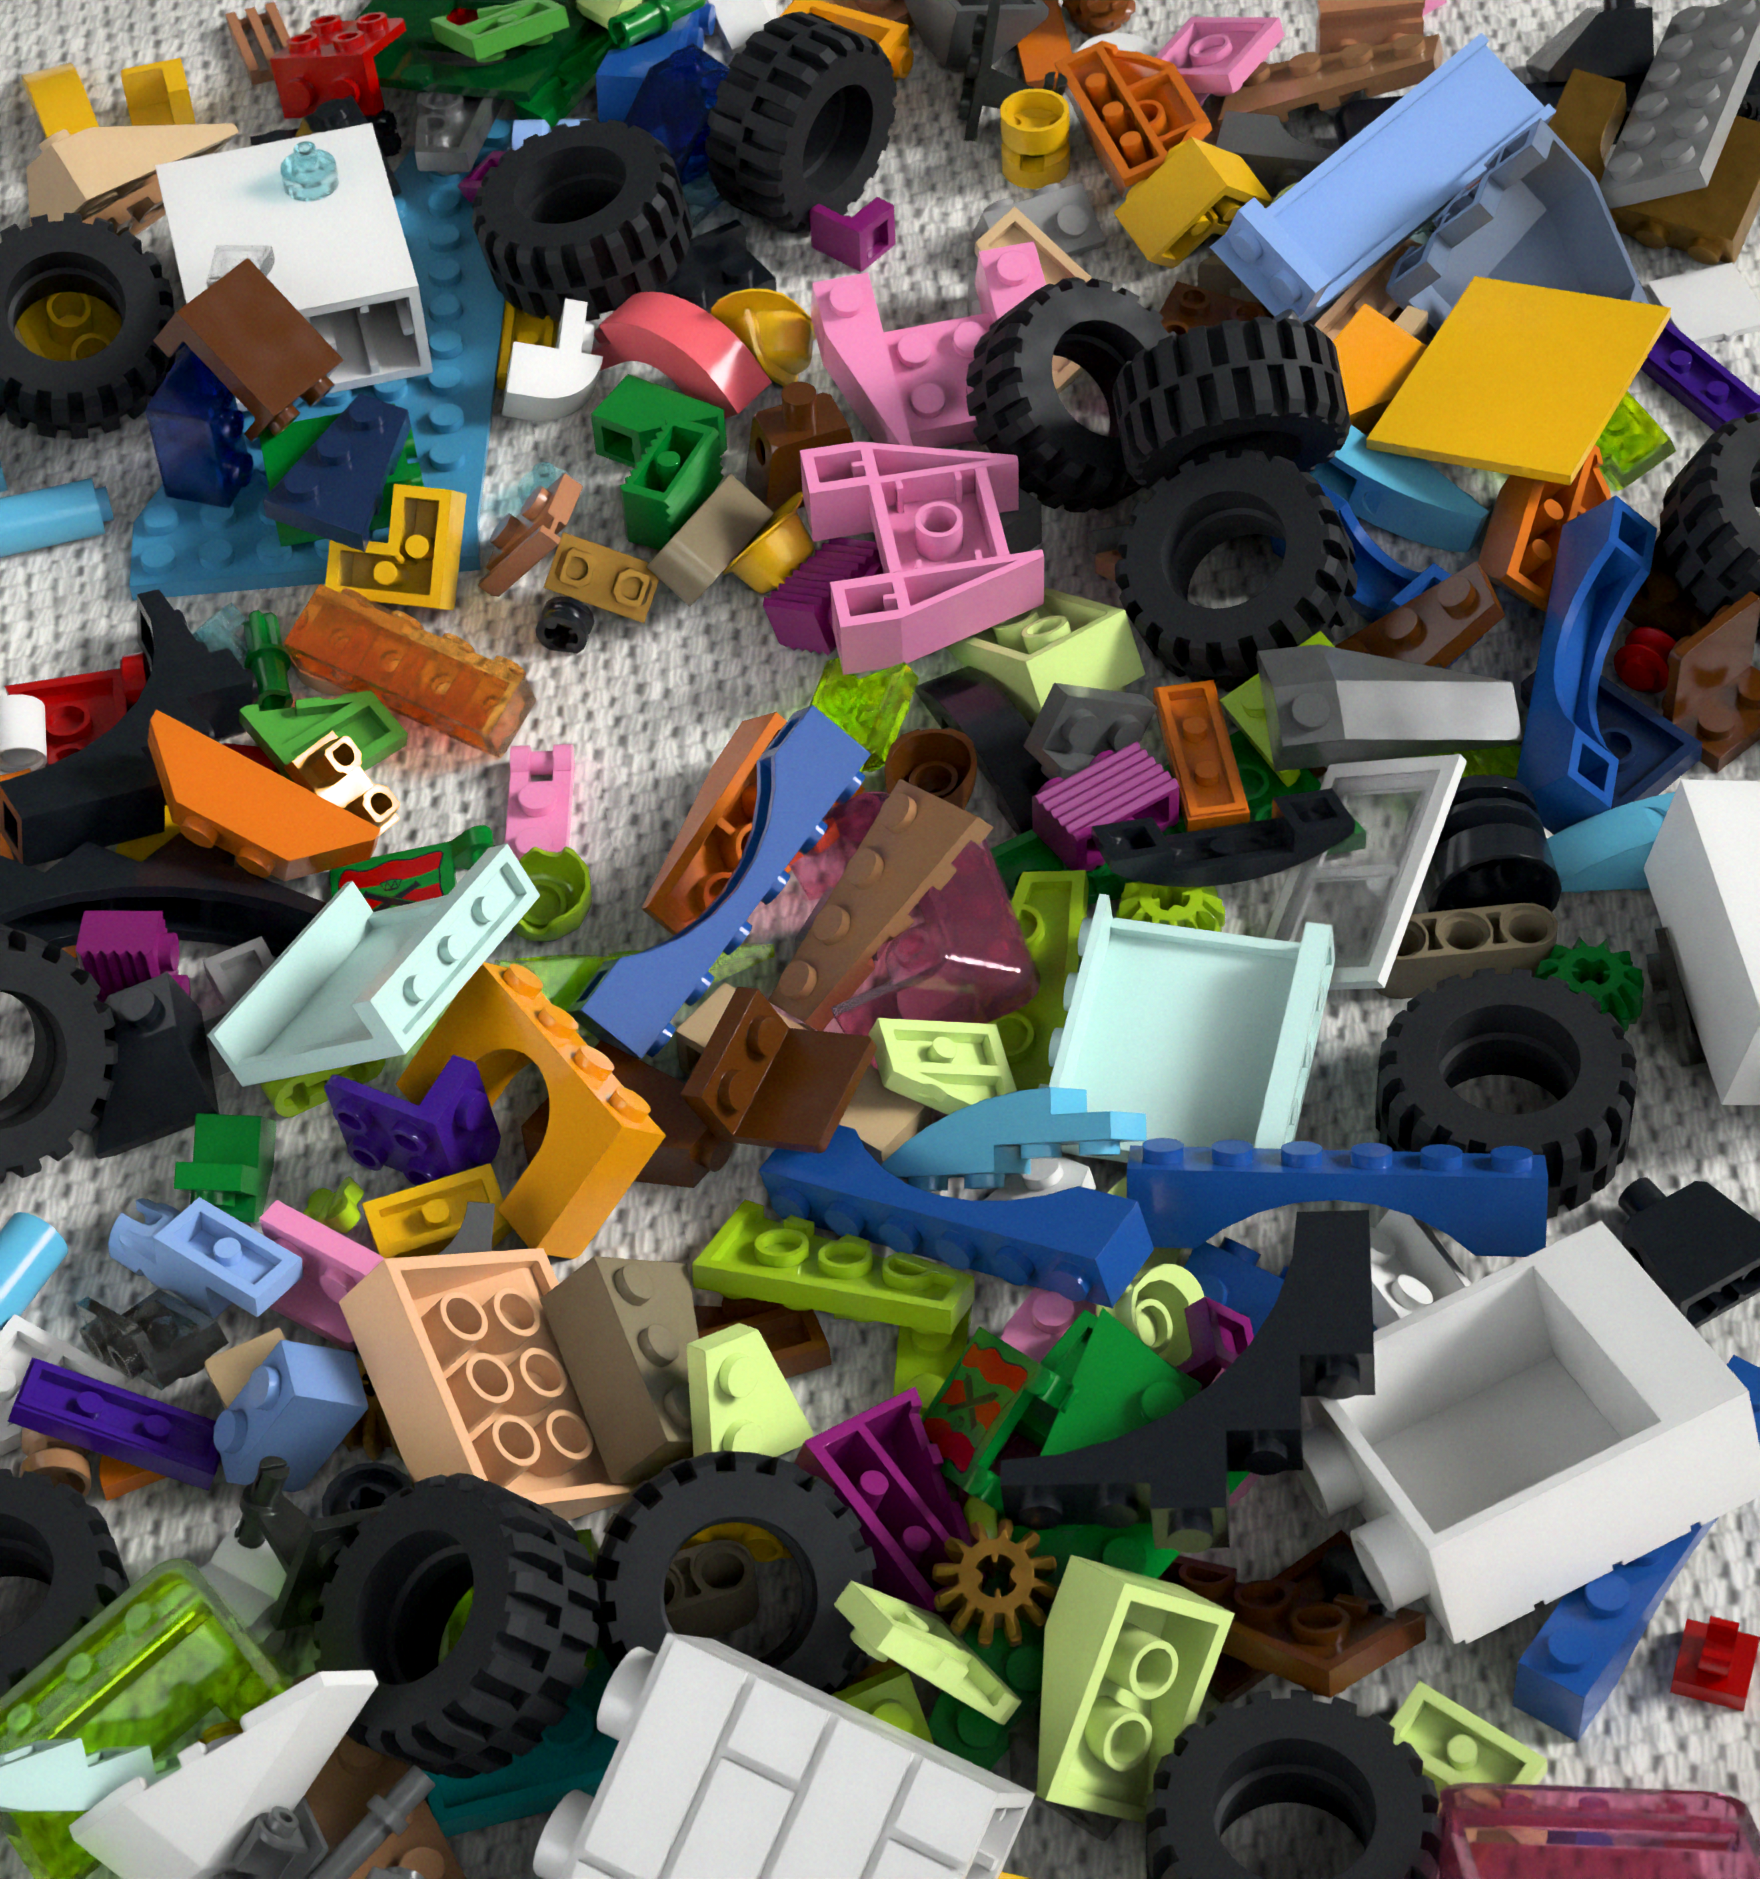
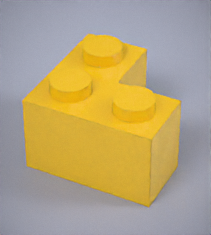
M1190 137L1187 141L1174 146L1165 156V163L1148 179L1135 184L1128 191L1126 201L1113 213L1149 262L1172 269L1183 262L1212 233L1224 236L1237 211L1255 197L1265 209L1271 205L1273 199L1241 156Z
M394 484L388 543L369 541L365 552L330 540L324 596L454 610L467 494L448 489Z

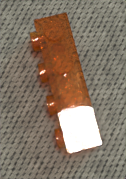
M319 584L283 642L298 669L326 680L351 693L372 690L387 709L500 759L506 753L536 702V698L527 681L525 670L512 660L502 656H495L493 660L475 653L474 648L462 638L450 633H444L442 638L425 631L422 624L410 615L394 610L389 615L374 608L373 604L366 597L349 588H343L341 592H337Z

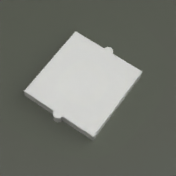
M1732 262L1696 271L1688 268L1683 274L1647 282V289L1657 305L1671 307L1669 322L1697 345L1722 339L1731 342L1735 336L1760 331V303Z

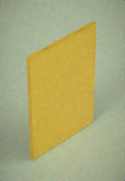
M1474 276L1367 437L1366 447L1375 451L1571 485L1671 318V307Z

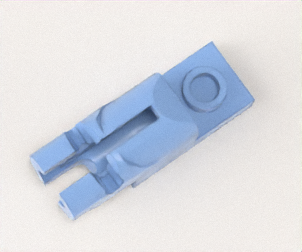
M200 1197L182 1212L170 1205L140 1198L136 1200L137 1211L144 1214L145 1224L121 1212L112 1227L108 1241L111 1258L138 1276L145 1275L151 1284L163 1290L171 1291L213 1318L219 1316L232 1303L258 1318L304 1277L301 1257Z

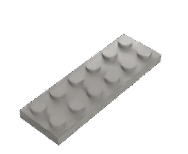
M1727 0L1723 4L1703 9L1700 6H1692L1672 16L1599 183V188L1608 209L1708 186L1760 58V0Z

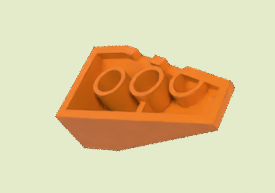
M777 712L741 722L710 769L641 908L673 936L695 921L715 900L739 864L752 829L757 798V760L787 722ZM862 785L843 805L835 802L824 816L822 821L828 825V828L814 846L815 849H820L836 836L865 791ZM788 864L784 870L789 873L793 869Z

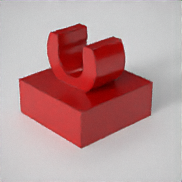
M1710 1616L1708 1624L1687 1619L1670 1693L1744 1711L1760 1637L1739 1632L1740 1623L1714 1616Z

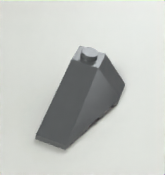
M904 0L923 44L937 58L940 64L952 71H965L967 57L970 55L972 48L971 40L977 13L987 14L990 0ZM1001 0L991 66L1047 19L1049 7L1042 0Z
M1320 644L1257 651L1256 658L1274 772L1323 767L1338 763L1377 761L1521 745L1523 742L1513 682Z

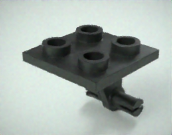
M990 0L987 14L977 13L971 40L972 48L966 61L962 83L964 87L957 119L967 121L964 141H975L982 106L1000 109L1003 101L1011 94L1024 89H1036L991 68L1001 0ZM1055 72L1047 73L1044 78L1043 89L1051 90L1063 96L1065 86L1067 85V78L1059 73L1056 87L1053 89Z
M267 1456L260 1461L255 1481L248 1484L243 1490L239 1503L243 1514L234 1536L235 1538L240 1537L237 1541L240 1545L250 1549L261 1547L266 1538L287 1574L270 1619L274 1629L280 1631L303 1625L314 1626V1622L322 1620L324 1606L319 1603L324 1583H332L339 1565L335 1564L334 1561L344 1544L352 1545L360 1533L356 1527L370 1512H381L386 1506L383 1505L312 1520L282 1493L286 1478L290 1474V1466L285 1467L287 1462L280 1457Z

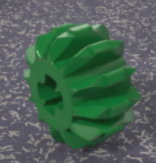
M1580 936L1572 949L1555 944L1552 953L1549 954V959L1541 960L1539 967L1535 971V978L1547 981L1549 975L1567 981L1570 985L1569 990L1577 995L1582 990L1601 1004L1600 1014L1603 1015L1609 1012L1615 1017L1625 1032L1628 1031L1629 1024H1637V1019L1642 1014L1644 1001L1642 996L1645 983L1642 977V969L1633 966L1630 951L1611 953L1607 939L1597 947L1588 946Z

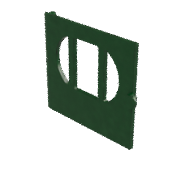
M372 0L357 16L359 18L369 13L383 12L386 14L387 19L403 18L406 31L373 57L380 87L525 102L532 100L595 21L581 14L577 8L576 0H551L565 6L569 27L552 33L553 38L543 44L533 46L521 44L507 49V54L503 58H511L512 60L492 65L464 67L442 64L427 58L421 53V51L427 50L462 54L434 39L430 20L441 16L447 17L452 10L457 8L477 10L496 5L512 4L521 0Z

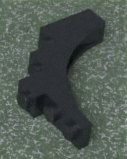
M159 589L137 594V642L142 652H145L152 670L138 701L112 729L84 749L43 769L0 782V833L21 864L30 867L65 858L86 841L101 847H108L165 832V806H167V802L148 745L150 719L156 709L213 740L218 737L246 731L239 723V710L247 705H253L259 699L258 685L253 672L249 668L244 669L229 648L209 652L206 644L203 641L198 642L192 635L183 613L179 609L174 610Z
M181 832L142 862L88 841L45 873L0 855V924L15 930H22L59 948L77 944L83 913L86 910L163 911L167 933H176L178 940L236 947L262 936L271 954L279 957L327 903L234 867L235 855L216 845L212 848L197 845L187 839Z
M1369 1210L1297 1212L1292 1259L1276 1304L1250 1345L1211 1385L1174 1411L1110 1441L1057 1455L1001 1460L1000 1488L1005 1519L1011 1520L1013 1526H1025L1034 1530H1048L1059 1525H1100L1110 1529H1121L1133 1524H1152L1155 1549H1174L1183 1553H1199L1209 1548H1230L1229 1472H1250L1256 1475L1268 1476L1282 1471H1303L1302 1396H1323L1328 1399L1342 1400L1355 1395H1375Z

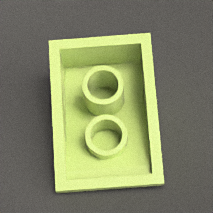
M1044 587L1043 605L945 647L965 667L971 666L990 678L1012 701L1024 719L1035 723L1054 683L1125 692L1126 685L1146 675L1125 609Z
M1071 1555L1045 1624L1036 1795L1045 1801L1146 1824L1148 1794L1153 1792V1775L1162 1756L1169 1753L1174 1754V1739L1188 1725L1195 1723L1234 1613L1180 1585Z

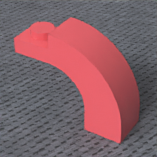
M661 292L633 294L594 331V337L597 341L592 345L591 354L603 356L600 370L627 361H638L648 364L667 375L685 395L724 409V419L739 414L772 383L750 350L729 328L699 306L674 295Z

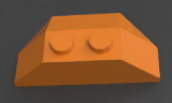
M1103 40L1054 62L1058 74L1061 73L1067 78L1065 90L1084 134L1121 198L1125 197L1135 184L1148 179L1165 163V156L1174 146L1187 141L1190 137L1203 141L1212 131L1209 119L1174 63L1140 52L1118 50L1117 45Z
M1594 445L1571 485L1510 475L1497 496L1477 563L1485 571L1493 584L1501 587L1521 602L1544 612H1547L1562 525L1611 498L1610 489L1599 469L1603 465L1600 448L1597 445Z
M156 709L150 719L148 745L172 822L180 826V832L187 839L205 848H212L216 845L235 855L237 863L248 872L263 878H268L271 874L282 881L370 860L376 849L381 828Z

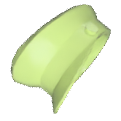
M1162 1264L1150 1269L1142 1278H1134L1113 1308L1096 1304V1317L1099 1316L1103 1307L1159 1357L1176 1367L1193 1357L1184 1308L1203 1298L1204 1293L1197 1279L1185 1268L1175 1264Z

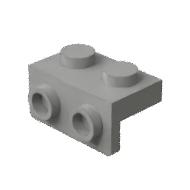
M1082 182L1063 187L1062 183H1053L1037 190L1032 195V198L1014 203L1012 198L996 201L983 210L973 231L976 240H978L1015 206L1069 257L1100 248L1106 241Z

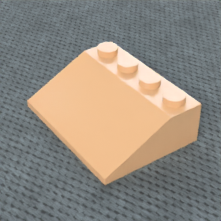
M544 1248L383 1259L339 1301V1305L414 1488L415 1482L440 1474L447 1477L456 1473L471 1474L483 1480H489L552 1510L553 1514L569 1521L627 1501L630 1498L628 1494L639 1484L611 1483L540 1302V1298L559 1284Z

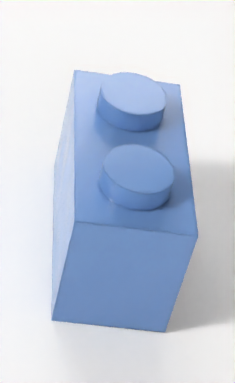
M280 1339L263 1363L252 1372L247 1384L227 1410H224L219 1415L216 1424L213 1426L214 1445L220 1452L226 1482L241 1485L253 1483L259 1470L260 1461L267 1456H276L287 1462L285 1467L290 1466V1474L286 1478L282 1491L297 1492L306 1487L369 1408L354 1352Z

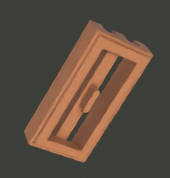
M275 2L265 4L266 13L258 14L255 7L245 9L246 18L238 19L235 12L225 14L229 32L252 86L275 80L270 63V58L275 55V52L263 25L270 24L280 49L287 46L286 41L290 38ZM252 29L269 69L260 71L243 30Z

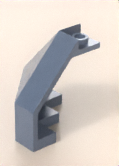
M1542 118L1498 148L1484 164L1489 172L1485 174L1481 181L1469 190L1462 189L1434 219L1433 223L1437 229L1431 234L1428 242L1418 249L1416 246H1410L1397 260L1385 289L1403 311L1410 305L1428 312L1427 336L1431 340L1474 276L1649 304L1596 178Z

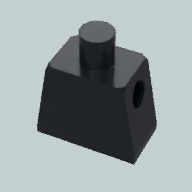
M1642 1177L1628 1185L1621 1193L1618 1205L1630 1217L1624 1224L1622 1245L1695 1329L1760 1293V1222L1708 1182L1694 1181L1666 1197L1648 1177Z

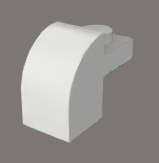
M565 298L556 348L513 342L501 416L528 421L555 420L576 412L589 401L596 387L603 356L591 354L595 325L585 323L588 302Z

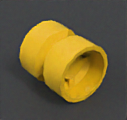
M1040 88L1024 89L1011 94L1003 101L1000 107L1001 164L1003 175L1009 182L1029 189H1040L1047 185L1061 182L1067 177L1070 170V145L1068 140L1070 136V117L1068 102L1063 96L1051 90Z

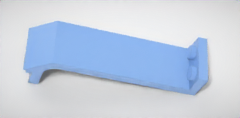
M1480 33L1268 208L1265 209L1255 197L1237 211L1226 234L1210 246L1215 254L1274 317L1288 309H1293L1302 322L1315 317L1439 214L1462 189H1469L1488 173L1489 170L1484 164L1498 148L1540 118L1548 125L1556 110L1550 104L1544 107L1486 46L1489 39L1483 33Z

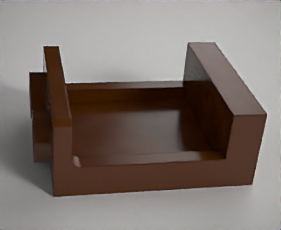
M246 258L179 309L153 340L169 358L187 345L254 416L255 421L244 433L251 442L255 441L267 430L275 437L279 435L300 415V412L295 407L301 402H304L309 408L317 404L335 386L329 379V376L344 361L249 258Z

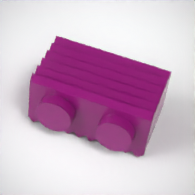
M842 537L829 539L828 543H822L821 550L815 549L814 557L808 556L807 564L801 563L800 570H793L792 577H786L785 584H779L778 591L772 590L770 598L764 597V610L780 644L785 647L789 646L793 650L799 648L802 652L805 649L810 653L815 650L819 655L822 652L829 655L837 648L832 624L830 582L884 574L876 542Z
M1138 741L1116 752L1112 750L1101 752L1090 762L1088 767L1066 779L1056 777L1047 781L1039 789L1038 793L1032 796L1034 833L1072 871L1088 870L1093 872L1097 865L1103 866L1105 864L1104 858L1091 838L1092 826L1153 817L1161 832L1164 833L1168 826L1174 827L1179 821V784L1176 778H1171L1169 772L1163 770L1161 763L1156 764L1154 757L1149 756L1146 749H1141Z
M84 911L75 951L80 968L89 972L101 988L96 996L98 1001L105 1003L108 995L167 972L190 997L189 978L187 975H179V970H177L179 964L178 936L176 933H167L163 911Z

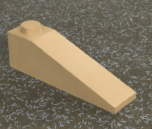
M234 123L89 127L71 136L67 129L58 131L39 144L42 153L26 167L30 226H32L31 217L45 214L48 215L49 222L64 221V213L81 214V219L84 221L91 217V214L103 209L113 201L123 199L135 192L146 179L157 173L155 165L217 153L239 131Z

